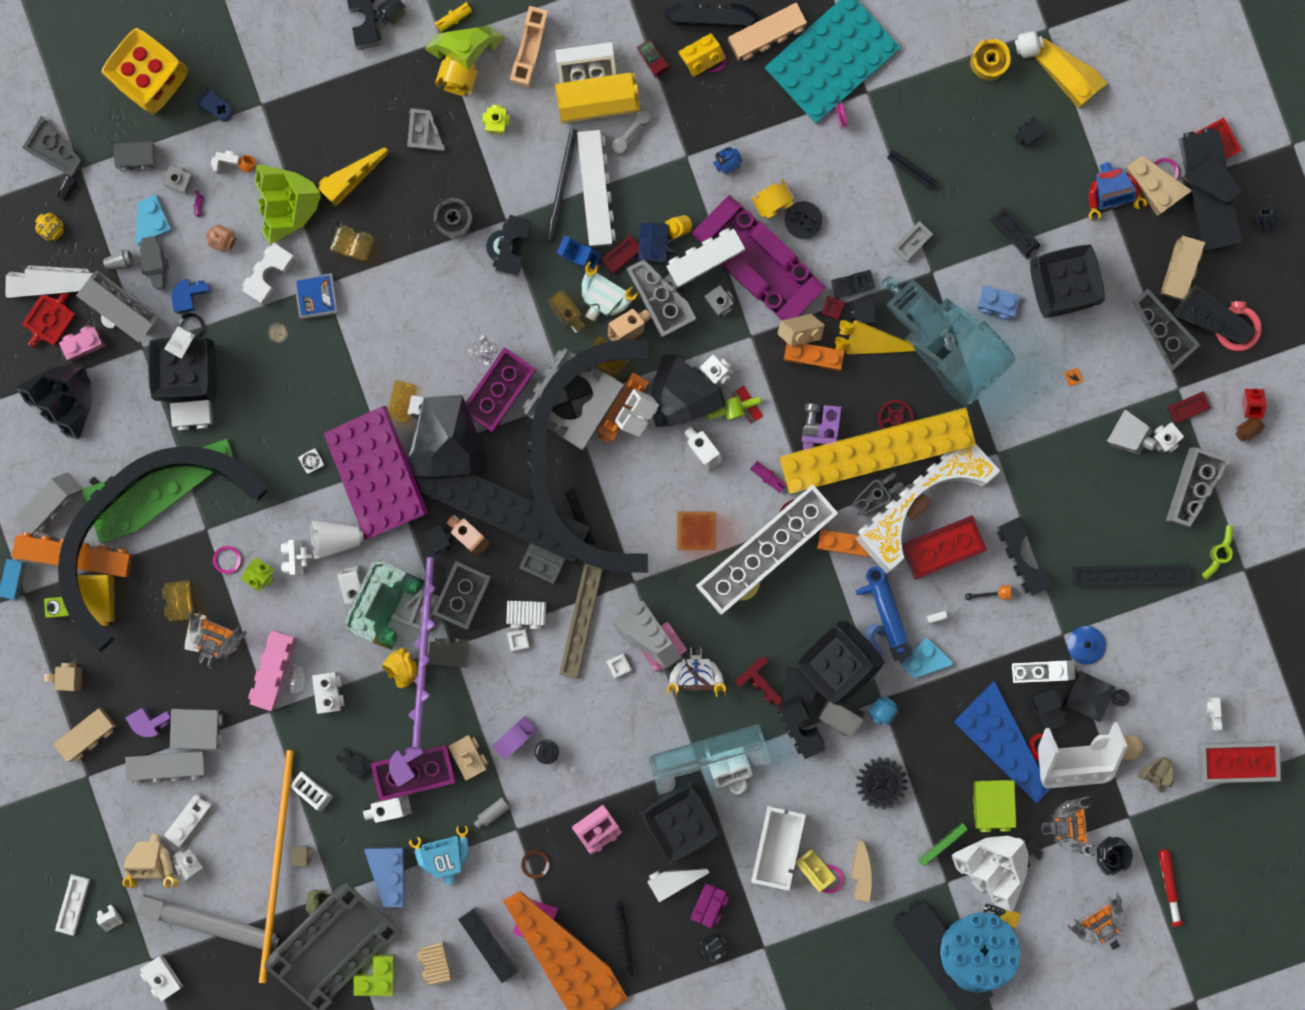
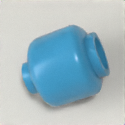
M886 696L884 698H877L869 710L873 716L871 720L880 726L882 723L889 725L898 713L897 704Z

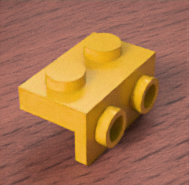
M712 33L678 51L693 77L725 59L722 48Z

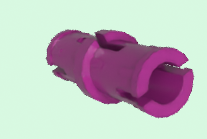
M758 460L750 468L751 471L763 479V483H768L778 493L787 485L774 475V471H769Z

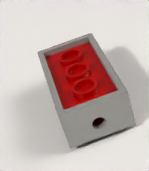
M1279 742L1198 744L1200 783L1281 781Z

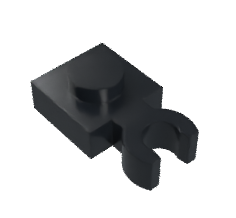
M343 748L342 751L346 753V758L342 759L337 756L336 759L341 763L346 762L348 765L345 769L361 780L370 768L371 763L358 753L351 756L350 751L347 748Z

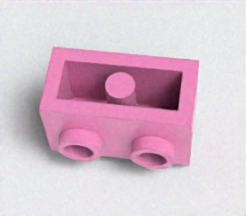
M86 326L80 330L81 333L69 334L63 337V341L59 342L68 361L73 362L106 346L98 328Z

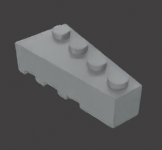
M1196 447L1189 448L1166 521L1183 527H1190L1231 459Z
M643 601L611 622L622 638L627 639L632 645L640 648L643 653H647L663 667L668 668L682 658Z

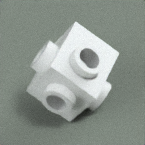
M714 354L700 367L706 374L705 379L712 385L714 383L719 386L726 384L731 379L730 375L733 373L730 369V363L724 358L721 360L719 356Z
M1172 422L1165 427L1163 425L1159 426L1153 431L1155 435L1152 437V439L1157 441L1156 450L1163 453L1167 451L1171 453L1179 446L1177 442L1184 438Z
M190 849L184 853L179 851L171 857L173 859L171 862L172 874L178 879L180 884L203 868Z

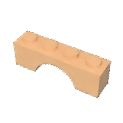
M529 6L521 45L510 77L511 84L530 88L549 16L548 10Z

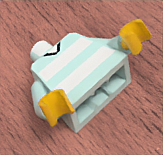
M589 262L585 268L586 272L582 281V297L585 299L584 303L590 306L585 317L594 322L600 313L608 317L609 315L614 316L625 311L632 300L639 295V292L632 295L631 289L633 287L626 291L596 273L599 268L598 265H596L595 269H591L589 266L591 262Z

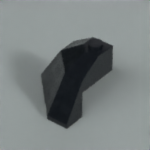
M680 354L664 355L662 357L651 386V396L659 404L656 413L652 416L656 427L674 426L690 422L726 406L721 388L714 383L712 385L706 380V375L695 366L693 368L684 362L686 359Z
M67 364L50 368L16 387L24 402L30 407L35 406L42 411L40 415L51 424L55 422L60 428V432L66 437L77 440L81 437L92 405L91 380L87 376L88 373L84 367Z

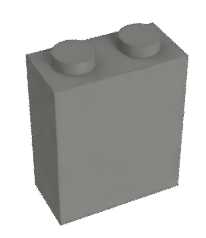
M171 709L170 748L219 749V745H222L223 740L222 734L219 733L220 726L223 725V714H220V710Z

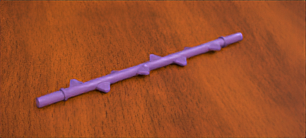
M427 557L426 575L424 576V600L420 608L422 613L421 637L414 643L420 649L418 676L414 680L417 684L415 709L409 713V717L414 720V726H412L414 729L412 748H420L421 729H423V702L430 697V694L424 691L426 665L430 661V658L427 656L429 631L435 626V622L430 620L431 597L435 591V587L432 585L434 579L433 557Z

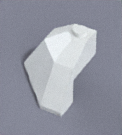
M1011 836L989 837L952 855L956 869L961 874L964 873L973 879L971 883L979 891H986L991 896V902L995 906L1010 912L1014 910L1027 876L1029 854L1026 844L1022 839Z

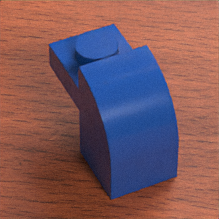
M564 236L557 251V254L562 256L561 258L582 268H586L587 264L591 262L589 265L591 269H595L602 255L593 248L579 244L567 236Z
M189 279L180 281L172 291L174 312L180 314L196 311L193 296L211 293V285L205 283L204 280L193 282L194 285L192 286Z

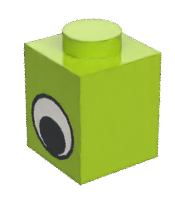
M62 597L44 599L46 618L69 616Z

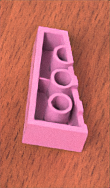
M271 631L267 638L266 650L261 656L260 670H257L254 681H256L254 689L251 688L248 696L251 705L274 711L298 639L297 637L279 631Z

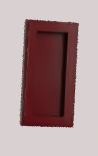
M629 235L605 255L601 261L614 275L639 253V245Z
M1204 391L1168 406L1175 424L1211 409Z

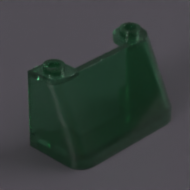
M374 561L344 621L345 628L349 632L374 644L392 650L397 634L388 627L392 619L391 616L394 614L403 593L417 594L425 580L384 561Z

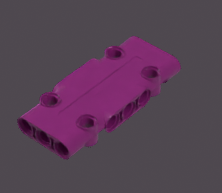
M728 195L692 233L702 244V242L711 237L713 240L720 237L719 233L727 228L730 230L734 229L745 251L721 265L781 320L798 317L826 288L762 222L757 221L731 195ZM742 216H747L750 219V223L742 225L739 219ZM796 269H802L805 272V276L798 278L794 272ZM776 296L779 303L774 306L770 305L768 298Z

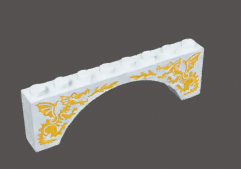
M977 444L943 454L940 457L942 461L938 465L936 463L932 464L927 469L928 474L925 477L920 475L913 481L915 486L911 489L907 487L899 494L901 498L897 502L892 500L885 507L887 509L885 513L881 514L879 512L871 519L873 523L869 527L865 525L858 531L860 535L856 540L885 573L891 571L904 559L901 544L904 518L911 504L923 491L934 485L951 481L969 482L982 487L1000 472Z

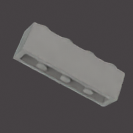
M205 751L125 757L127 781L132 780V784L144 783V779H152V782H163V778L170 777L171 781L183 780L182 777L190 776V780L202 779V775L207 774Z

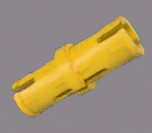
M465 2L454 11L450 10L446 16L434 23L440 33H442V31L453 24L457 25L459 20L473 12L467 2Z

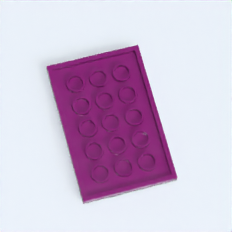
M387 405L324 433L365 540L428 514Z

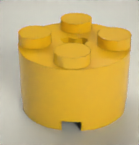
M999 39L981 41L971 55L970 66L973 72L983 80L993 81L1000 78L1006 72L1011 62L1009 48ZM993 57V62H988V58Z
M446 56L445 60L441 62L435 84L438 87L440 84L445 86L444 90L449 93L464 96L465 92H467L468 96H470L473 92L478 71L475 69L474 63L467 70L457 61Z
M784 179L779 180L781 182L780 185L774 183L758 192L757 198L755 196L750 197L761 217L765 216L766 219H769L777 214L776 210L778 208L786 209L794 204L792 200L795 198Z

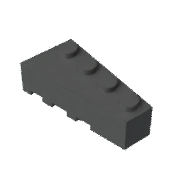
M1146 289L1132 302L1170 371H1173L1200 346L1194 337L1149 289Z

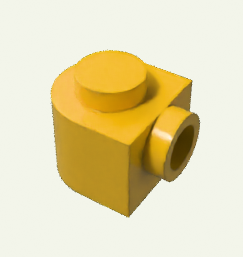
M686 215L674 217L665 222L668 225V235L672 239L683 237L692 230V222Z

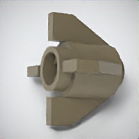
M1156 758L1154 762L1141 769L1137 776L1140 779L1148 780L1151 784L1155 785L1158 792L1162 793L1165 786L1171 788L1174 783V767L1168 758Z

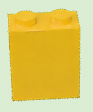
M78 575L80 592L88 610L102 626H109V622H114V576Z

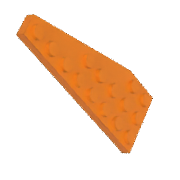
M518 891L503 899L509 913L567 1010H610L628 1000L610 966L585 947L581 941L562 925L553 920L549 914L541 910L523 892Z

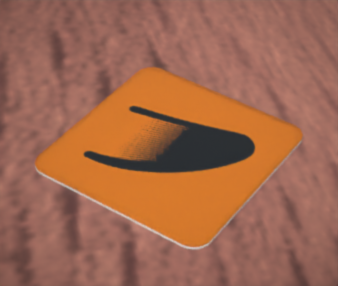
M1078 368L1064 372L1069 386L1083 382Z

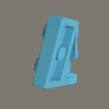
M156 195L138 202L136 243L138 245L141 244L142 238L157 237L172 230Z
M926 637L913 651L914 655L907 657L900 666L913 678L951 666L953 662Z

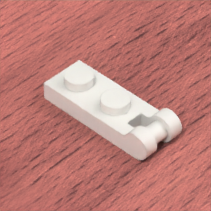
M196 793L164 836L178 847H181L212 804L209 801H204L201 795ZM196 804L201 807L199 812L193 808Z

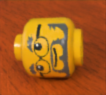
M42 213L35 220L37 223L35 231L46 241H56L64 232L63 222L53 213L45 215Z

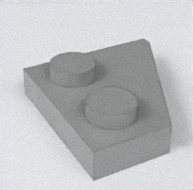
M411 108L407 147L444 151V145L439 137V132L434 124L431 112L429 110Z

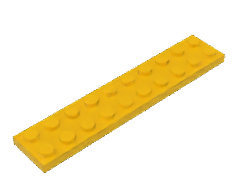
M962 408L779 456L789 494L807 490L812 484L818 487L975 446L976 443L967 409Z

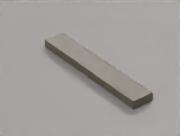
M587 563L584 564L559 675L576 679L579 677L603 569Z

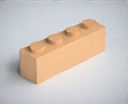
M794 3L729 36L728 42L738 61L741 59L746 61L754 56L753 53L759 50L764 52L771 47V44L775 42L779 44L787 40L788 35L792 33L797 35L803 32L807 22L797 3Z

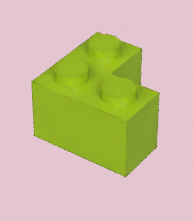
M375 954L373 956V974H355L354 996H393L395 993V954Z

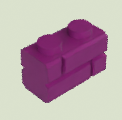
M705 882L691 915V920L710 928L713 925H718L721 914H718L721 906L725 908L729 899L726 896L727 891Z

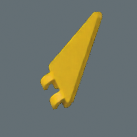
M841 320L839 329H841L840 334L850 336L848 340L843 337H836L835 349L846 350L848 355L916 350V345L859 321H854L851 324L848 321Z

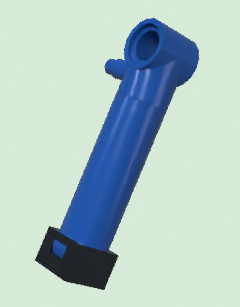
M871 567L866 573L869 585L855 591L856 595L859 596L872 592L890 645L893 661L913 656L914 653L908 641L887 573L881 567ZM875 571L881 573V579L877 582L872 578V574Z

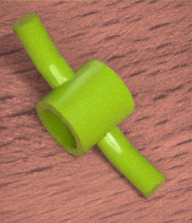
M760 396L741 402L740 397H734L725 400V407L705 415L707 420L725 415L727 421L744 416L743 409L761 404L762 401Z
M1226 526L1223 543L1211 549L1210 557L1213 563L1201 574L1206 580L1218 570L1221 563H1227L1232 558L1233 553L1229 546L1232 542L1234 526ZM1219 548H1223L1226 552L1224 559L1217 557L1216 553Z

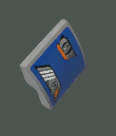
M332 273L294 279L300 320L338 314Z

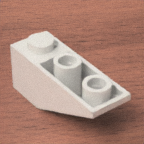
M1074 660L1012 664L1013 683L1076 679Z

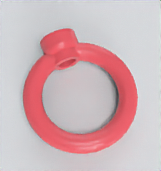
M1231 302V307L1228 309L1235 314L1247 315L1252 320L1256 330L1244 345L1232 343L1226 337L1217 333L1216 335L1219 342L1227 349L1245 351L1258 342L1262 331L1261 321L1252 309L1246 307V302Z

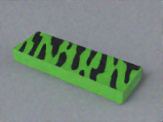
M963 823L956 826L917 859L922 866L928 864L967 831L966 826Z

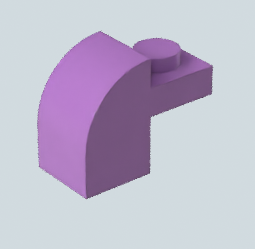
M141 708L127 716L126 720L136 734L143 737H153L161 734L157 728L158 726L161 729L170 724L171 713L166 711L152 719L146 708Z
M524 716L492 747L506 760L538 729Z
M411 746L405 750L406 755H403L401 750H398L391 757L389 771L398 787L416 776L408 762L424 753L421 746L420 748H412Z

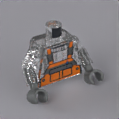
M194 609L191 610L189 614V630L194 648L202 651L198 660L199 663L209 666L212 656L216 658L227 657L238 649L242 638L247 634L246 631L240 634L238 632L239 626L232 630L206 618H201L200 620L202 611L195 615L193 613Z
M1084 796L1080 799L1067 800L1057 807L1055 813L1052 814V822L1041 824L1042 834H1053L1054 841L1058 842L1061 848L1071 853L1094 856L1095 854L1089 852V848L1096 846L1087 842L1084 810L1092 805H1086L1084 799L1090 797Z
M1116 893L1117 897L1114 900L1108 896L1109 902L1106 901L1079 920L1074 919L1076 924L1073 927L1068 924V928L1080 940L1091 945L1098 944L1099 946L1107 943L1111 951L1121 946V943L1116 936L1122 932L1121 927L1124 924L1121 897L1118 893Z

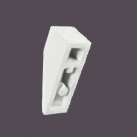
M707 868L669 870L661 873L658 870L649 876L648 884L658 901L661 902L709 873V870Z

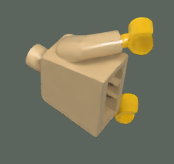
M151 834L148 842H137L133 850L125 857L123 867L125 875H127L123 880L125 887L137 888L138 880L136 878H163L164 875H166L163 884L166 888H171L170 881H172L173 887L178 886V879L172 877L173 868L168 850L161 844V836Z

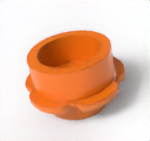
M243 155L240 157L238 166L243 172H251L255 170L256 161L250 155Z

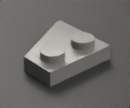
M421 589L411 600L394 613L391 618L421 630L422 613L420 608L423 605L424 590ZM433 593L431 597L430 620L440 597Z

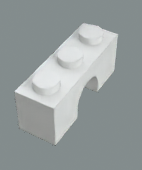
M275 243L265 249L263 253L265 257L261 262L258 261L255 264L253 275L247 277L242 284V287H244L242 291L262 305L265 304L274 290L265 281L266 273L271 269H278L285 273L295 259L292 254Z

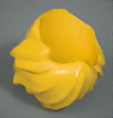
M407 648L394 650L382 663V669L387 672L389 678H395L398 688L408 687L418 676L416 661H413L409 652L407 653Z

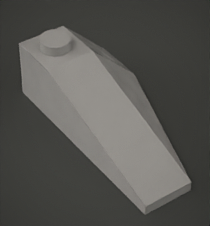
M645 260L627 268L661 339L696 320L688 302Z

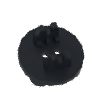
M807 201L793 204L785 215V227L793 237L806 240L815 236L820 231L823 223L819 208Z

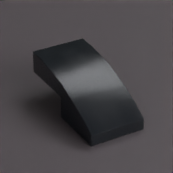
M871 270L831 280L836 299L875 288Z

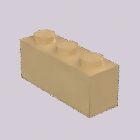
M98 708L53 745L66 762L73 761L75 763L83 757L82 752L86 749L90 751L99 744L97 741L100 738L104 737L106 739L114 732L112 729L116 725L103 708Z

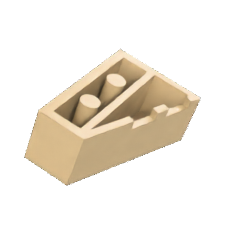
M1141 156L1124 169L1126 173H1129L1136 179L1141 188L1142 196L1157 216L1192 191L1144 156Z
M1185 236L1176 241L1161 290V296L1182 301L1192 288L1190 285L1196 277V267L1201 260L1205 242Z

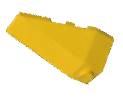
M1045 38L1042 39L1044 47L1040 48V54L1034 57L1078 109L1108 84L1096 69Z
M384 147L331 174L329 177L325 176L319 182L318 190L336 207L389 154V151Z

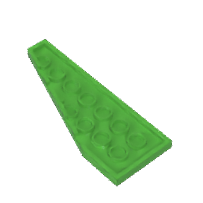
M228 439L202 447L234 458ZM174 467L145 477L130 488L95 522L94 528L100 544L139 531L144 525L173 505L213 472L196 467ZM105 481L81 489L86 503L91 499L90 496L94 491L100 490L105 486Z

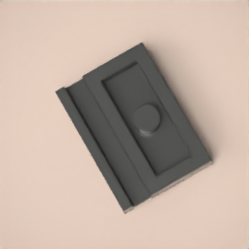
M530 543L519 569L554 584L565 558Z

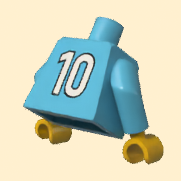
M465 826L466 832L463 834L459 833V827H457L456 832L460 836L459 839L457 836L422 845V839L417 837L419 843L416 846L411 839L409 844L415 848L414 853L418 865L436 879L443 877L445 884L454 883L456 881L454 874L461 872V866L465 864L469 854L468 838H466L468 833L467 826Z

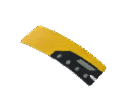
M988 903L985 904L983 910L985 913L997 915L1008 923L1010 927L1016 928L1018 925L1020 913L1010 912Z

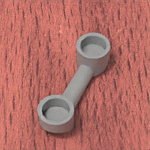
M644 109L638 111L635 122L622 138L614 140L612 150L615 154H624L627 151V142L639 127L650 123L651 114L649 111Z

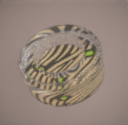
M275 323L269 327L268 336L272 341L280 343L287 338L288 331L283 324Z

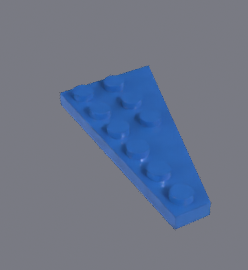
M993 681L954 720V723L1037 803L1050 789L1043 786L1040 779V769L995 681Z

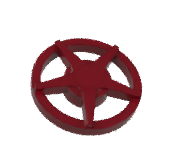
M892 400L885 403L878 413L880 428L885 429L882 425L883 423H890L893 426L908 423L909 421L903 419L902 414L905 407L910 413V422L914 421L912 409L908 404L900 400ZM898 403L903 405V407L899 411H893L888 405ZM886 407L889 412L888 418L881 421V413Z

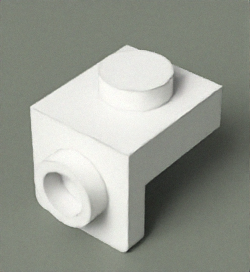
M226 151L225 153L216 152L215 157L213 156L211 160V168H213L214 173L219 174L221 163L238 166L240 157L237 156L236 152Z

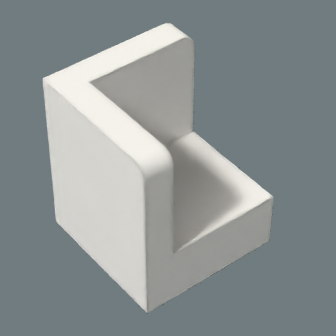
M178 326L167 343L165 350L182 359L195 335Z

